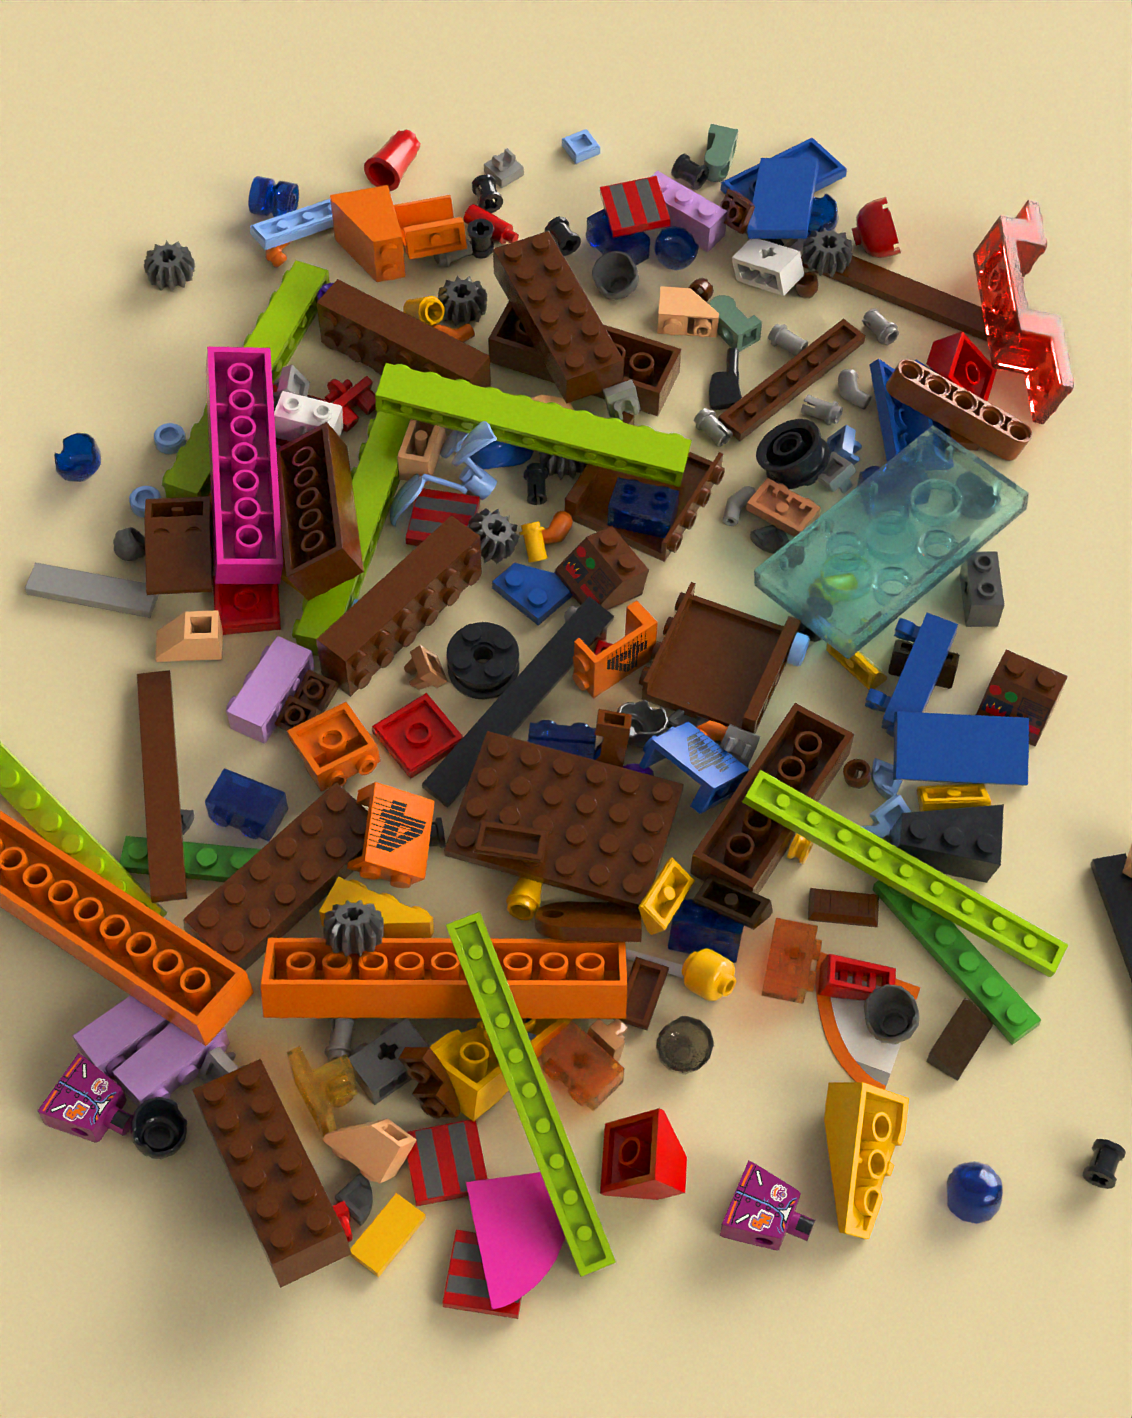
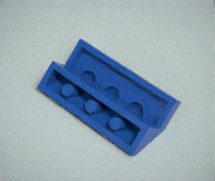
M880 359L869 364L887 462L905 474L947 472L954 469L944 426L900 402L888 393L886 382L895 369ZM917 359L915 360V361L918 362L919 364L925 366L923 363H921V362L918 361Z

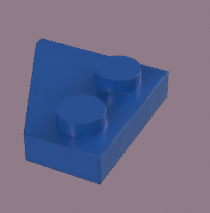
M513 563L492 581L493 590L538 626L572 597L568 588L555 573L518 563Z

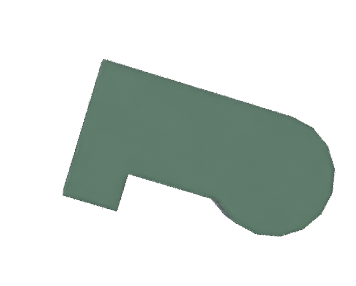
M715 124L710 125L707 151L704 157V165L709 169L707 180L720 182L727 177L737 148L738 129Z
M719 295L711 300L710 306L719 313L717 333L731 348H737L740 352L761 339L762 321L755 315L747 318L736 307V302L730 296Z

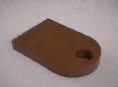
M555 902L544 905L535 912V929L539 934L548 938L565 941L641 942L642 924L640 911L611 902Z

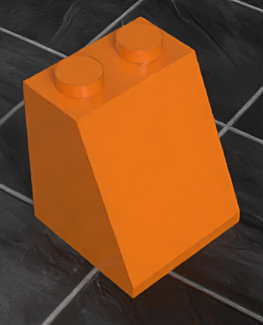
M388 185L330 195L335 240L376 282L404 278L403 237Z

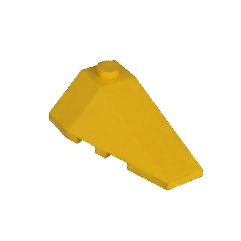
M522 1018L527 1033L530 1032L537 1035L530 1041L537 1059L547 1049L546 1046L552 1038L555 1037L556 1039L572 1019H531V1021L525 1023L527 1018ZM482 1021L477 1022L476 1028L461 1033L457 1029L449 1032L430 1046L450 1077L458 1098L461 1113L472 1121L483 1115L508 1092L509 1089Z
M828 1082L824 1123L839 1233L861 1239H869L883 1200L880 1189L884 1177L891 1176L894 1165L890 1162L895 1146L902 1145L905 1136L909 1098L863 1082Z

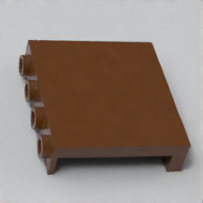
M623 411V420L621 421L634 425V415ZM689 452L680 487L588 464L565 497L564 511L572 516L574 522L596 532L613 526L630 547L665 562L671 552L676 553L679 549L685 529L690 530L693 527L699 507L704 508L708 503L713 485L720 484L725 473V468L722 467L723 453L719 452L712 462Z
M691 582L686 593L681 592L675 604L677 612L674 618L669 616L663 629L665 637L663 641H657L651 654L653 662L651 666H645L639 679V685L643 686L642 700H647L650 703L673 711L677 709L683 710L684 715L697 719V716L727 727L729 724H732L755 734L787 664L788 655L797 632H799L801 620L788 616L784 626L698 597L694 595L696 583Z

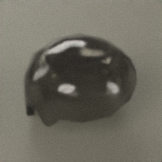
M680 1016L662 1028L659 1032L655 1048L659 1061L669 1071L688 1074L699 1070L708 1062L711 1057L714 1041L711 1030L700 1019Z

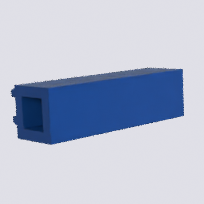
M926 613L921 627L909 620L899 618L894 636L904 641L914 642L892 697L870 688L865 700L866 707L885 713L881 728L886 729L888 735L894 737L895 712L924 713L955 638L958 627L957 623L930 613Z

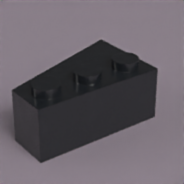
M1004 804L902 813L890 830L889 843L943 874L987 883L1001 866Z

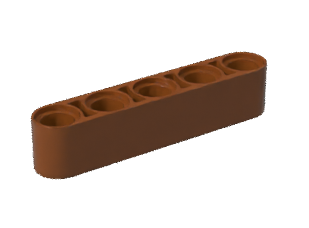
M911 359L901 360L886 382L888 393L895 399L1002 459L1008 461L1015 460L1032 438L1030 427L1023 421Z

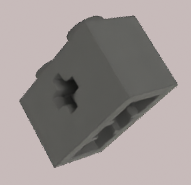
M965 552L959 575L966 627H998L1004 609L998 552Z
M407 1018L400 1023L394 1022L383 1029L380 1037L369 1044L363 1043L359 1045L347 1059L350 1074L374 1105L412 1080L407 1073L408 1069L398 1059L404 1048L430 1047Z

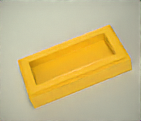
M395 1193L350 1248V1256L379 1278L425 1221L426 1215Z

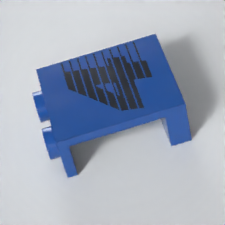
M689 721L676 728L673 726L659 736H652L643 747L645 754L639 764L640 767L645 769L667 758L701 786L690 805L699 814L731 798L750 770Z

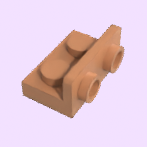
M767 478L747 502L746 510L800 540L809 528L815 529L818 525L821 507L816 505L811 499L804 498L789 490L784 484L776 483Z

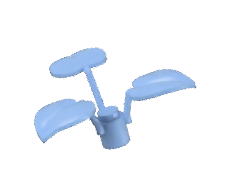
M482 421L469 434L453 430L443 444L440 453L441 457L447 458L455 451L456 455L453 458L452 464L457 467L465 462L467 465L459 476L462 484L429 474H423L422 476L414 475L401 487L392 502L390 521L393 526L396 527L398 517L418 497L427 481L457 489L463 494H466L469 490L474 495L479 496L481 500H484L491 494L497 484V480L481 467L475 465L469 458L486 445L497 440L489 423Z

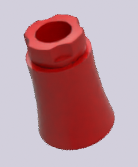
M407 129L404 131L398 130L376 154L365 162V174L374 186L388 185L389 191L398 188L404 173L420 149L421 143L417 140L416 134Z

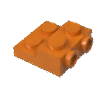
M347 702L287 730L289 740L303 759L307 772L321 792L330 788L336 782L343 787L347 778L357 773L367 775L376 768L377 763L381 762L377 744Z

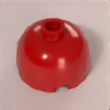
M886 197L865 204L856 216L857 227L851 229L856 246L862 244L865 252L876 258H886L901 254L900 248H894L893 246L899 242L891 212L888 207L883 209L882 206L888 203Z

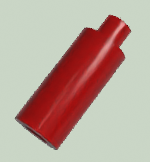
M475 204L470 205L466 210L463 218L464 223L469 225L475 219H486L493 224L494 232L491 237L492 239L501 244L518 241L519 234L513 231V226Z

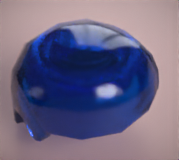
M825 194L822 198H813L807 237L811 235L812 230L820 232L822 227H824L827 231H832L836 227L839 220L837 202L829 194Z
M676 226L662 229L654 244V252L658 261L666 268L672 270H682L691 265L699 250V245L695 242L693 235L685 228Z
M75 433L65 437L62 441L63 450L59 454H54L56 472L64 480L70 482L88 480L101 465V452L95 439L88 433Z
M975 1161L958 1164L953 1168L952 1173L949 1174L946 1189L947 1206L950 1211L962 1221L975 1224L991 1220L999 1211L1002 1203L1003 1185L999 1175L989 1165Z

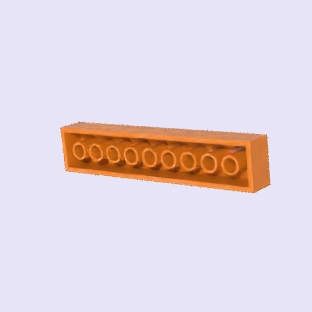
M0 811V907L207 1046L254 993L246 971Z
M268 938L260 984L263 1018H481L451 938H382V944L375 946L374 952L364 951L361 957L356 953L350 954L348 957L345 956L344 952L333 953L332 947L326 945L324 938ZM490 938L521 1018L626 1019L627 969L625 942Z

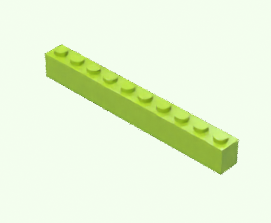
M295 260L291 269L284 273L282 284L277 292L274 291L272 293L266 311L259 315L254 331L245 338L243 347L270 348L273 385H275L274 381L280 378L282 367L287 366L318 312L316 303L318 301L317 293L324 284L330 283L327 269ZM207 403L199 423L193 425L186 445L181 446L178 450L176 461L171 470L168 469L163 476L162 486L165 489L166 498L203 497L211 493Z
M385 363L375 395L377 411L468 434L479 423L486 421L490 424L491 430L497 438L496 441L678 487L681 485L692 441L677 433L666 434L654 431L649 426H635L624 423L617 418L607 419L595 416L586 410L575 411L563 408L554 402H539L532 400L526 395H512L494 387L484 388L472 385L463 379L452 380L444 378L435 372L424 373L410 369L403 364L393 365Z
M376 410V418L371 419L369 422L368 440L360 446L358 467H353L351 470L364 572L309 601L304 597L302 603L303 614L301 620L296 619L294 623L292 637L296 638L298 645L311 650L314 656H319L316 639L350 609L354 599H358L400 482L397 456L410 422L409 418Z

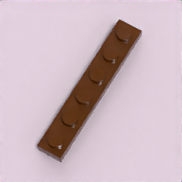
M843 318L718 417V420L733 433L732 436L739 441L743 440L864 344L866 335Z

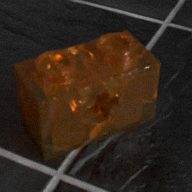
M776 918L761 996L803 1004L806 991L813 993L817 971L810 970L812 960L819 961L822 940L816 939L817 925ZM790 959L797 960L796 964L790 963Z
M573 1021L541 1050V1064L545 1074L555 1082L560 1080L568 1088L569 1095L577 1104L581 1106L586 1104L592 1111L599 1107L624 1082L625 1068Z

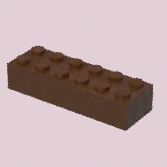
M546 231L494 248V275L566 404L623 383L624 359L550 232Z
M339 279L316 302L321 342L329 349L337 350L349 356L353 361L367 365L380 375L383 373L385 363L393 365L403 364L410 369L424 373L435 372L444 378L452 380L463 379L472 385L484 388L491 387L489 355Z
M508 302L488 338L490 363L554 383L512 305ZM604 325L624 359L623 382L632 379L636 387L641 409L639 411L659 416L680 373L681 349ZM603 391L592 395L605 399Z
M328 422L276 449L286 577L308 601L364 572L348 448Z
M450 516L316 639L321 674L337 682L340 685L339 688L350 697L358 689L365 688L372 676L380 668L387 667L399 650L403 647H408L425 626H430L435 622L438 614L447 605L451 606L457 601L460 593L469 585H474L479 580L482 574L480 536L453 516Z
M794 703L692 854L690 874L704 882L709 874H713L759 894L796 835L792 830L742 802L759 771H764L819 802L849 756L854 733Z
M336 782L183 919L185 932L246 971L266 952L268 938H282L329 894L338 877L346 879L353 872V870L347 869L349 861L362 856L368 810L361 804L356 803L357 800Z
M256 1060L192 1089L203 1119L280 1288L351 1255L345 1231L262 1060Z

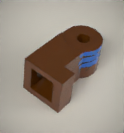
M603 709L598 710L595 735L602 736L603 739L596 747L594 760L623 767L631 729V714Z

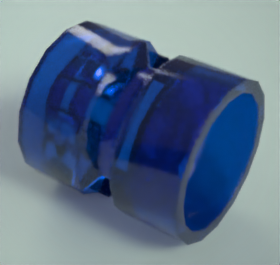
M256 176L253 179L248 200L250 213L269 216L272 213L274 217L297 210L299 202V186L297 183L279 181L276 184L274 179Z

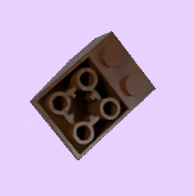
M210 496L146 499L144 525L147 595L212 592L213 525Z

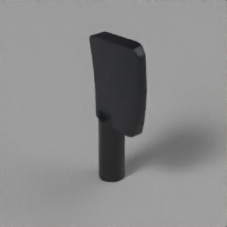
M732 347L727 350L726 372H716L712 375L709 387L710 408L714 410L728 409L742 398L739 387V350Z

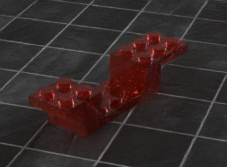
M1027 200L1015 218L1005 215L998 217L974 251L973 259L992 368L1025 375L1032 420L1034 423L1044 424L1056 412L1066 396L1072 392L1074 378L1071 374L1070 356L1067 353L1065 331L1062 327L1061 316L1028 309V300L1024 290V277L1030 273L1034 263L1046 251L1047 238L1044 233L1043 217L1040 212L1039 202Z

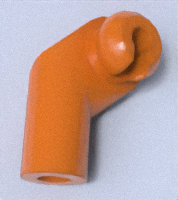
M291 242L266 250L267 261H271L274 267H279L283 264L287 257L282 253V250Z
M565 511L555 513L549 527L542 530L544 545L562 542L565 539L573 523L572 516Z

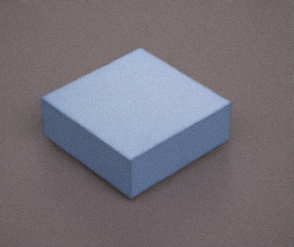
M587 129L562 138V147L575 164L600 154L599 144Z

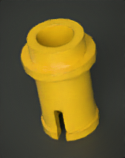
M539 521L521 525L522 531L519 532V535H523L528 563L548 559L542 536L544 527H540Z

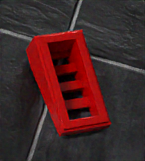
M828 954L820 965L818 995L866 1000L873 990L876 989V977H882V986L887 984L895 985L896 968ZM835 973H838V980H835ZM848 974H853L852 983L847 982ZM862 976H867V987L862 986Z

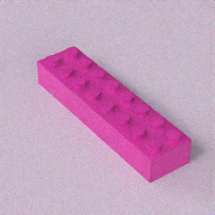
M207 347L206 390L215 584H280L283 569L271 350L270 348Z

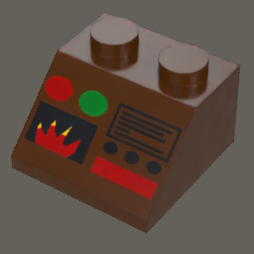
M611 526L587 536L561 562L554 573L580 605L588 597H591L603 608L609 610L643 594L649 569L615 528Z
M1006 649L991 678L976 715L1029 718V744L1036 747L1061 696L1068 676Z

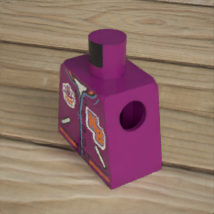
M79 1053L38 1109V1113L46 1126L94 1143L99 1142L108 1129L125 1136L131 1129L133 1115L122 1110L127 1101L123 1089Z
M748 1160L722 1222L720 1236L767 1249L779 1250L786 1233L808 1241L815 1220L795 1212L801 1195L797 1189Z

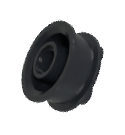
M794 419L776 426L763 437L756 451L757 462L761 468L766 470L767 478L776 483L784 484L788 489L814 484L818 476L828 465L831 456L829 445L821 438L818 426L807 419Z
M478 622L466 625L453 635L447 647L449 679L459 692L471 698L492 699L501 696L519 675V647L516 639L507 629L494 623ZM480 659L488 660L486 663L477 662Z

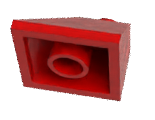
M961 331L933 341L926 363L930 369L988 401L997 369L964 332Z
M657 1108L605 1123L600 1194L613 1197L659 1200L685 1193L687 1156L664 1110Z

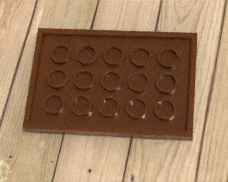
M487 731L447 840L444 854L447 857L639 910L640 903L655 881L683 793L684 784ZM480 820L548 830L549 835L543 864L473 853Z

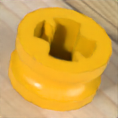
M796 833L789 848L787 858L792 859L796 857L799 859V863L804 864L812 849L813 842Z

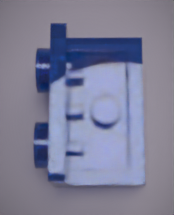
M684 899L672 919L668 949L691 954L694 951L698 952L702 949H712L729 959L732 963H736L744 925L693 903V899Z

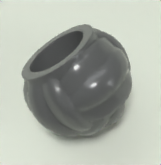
M129 527L116 532L113 540V549L120 559L133 561L145 556V537L138 530Z

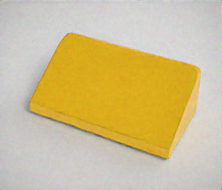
M834 629L829 632L826 651L868 690L870 688L876 689L887 680V676L844 636Z
M984 784L917 787L920 811L991 805V800Z
M673 857L667 860L638 907L646 930L650 935L664 931L695 882Z

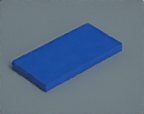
M813 138L771 157L818 158L819 167L814 192L846 177L847 168ZM760 163L721 182V191L725 195L728 189L737 191L753 202Z
M761 158L752 202L755 205V209L747 229L748 238L807 239L819 167L818 158Z
M901 711L894 713L893 780L1028 785L1029 718Z

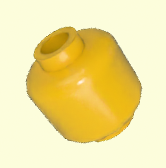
M712 949L694 951L687 957L682 966L684 985L688 990L707 1001H716L722 996H728L735 987L736 978L734 977L735 967L733 963Z

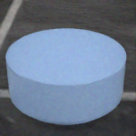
M174 423L159 426L154 432L156 448L164 454L178 453L180 447L186 445L183 428Z
M141 486L133 490L129 497L132 512L139 517L145 518L146 499L161 498L160 492L152 486Z
M797 632L788 655V664L797 667L801 666L809 646V636Z

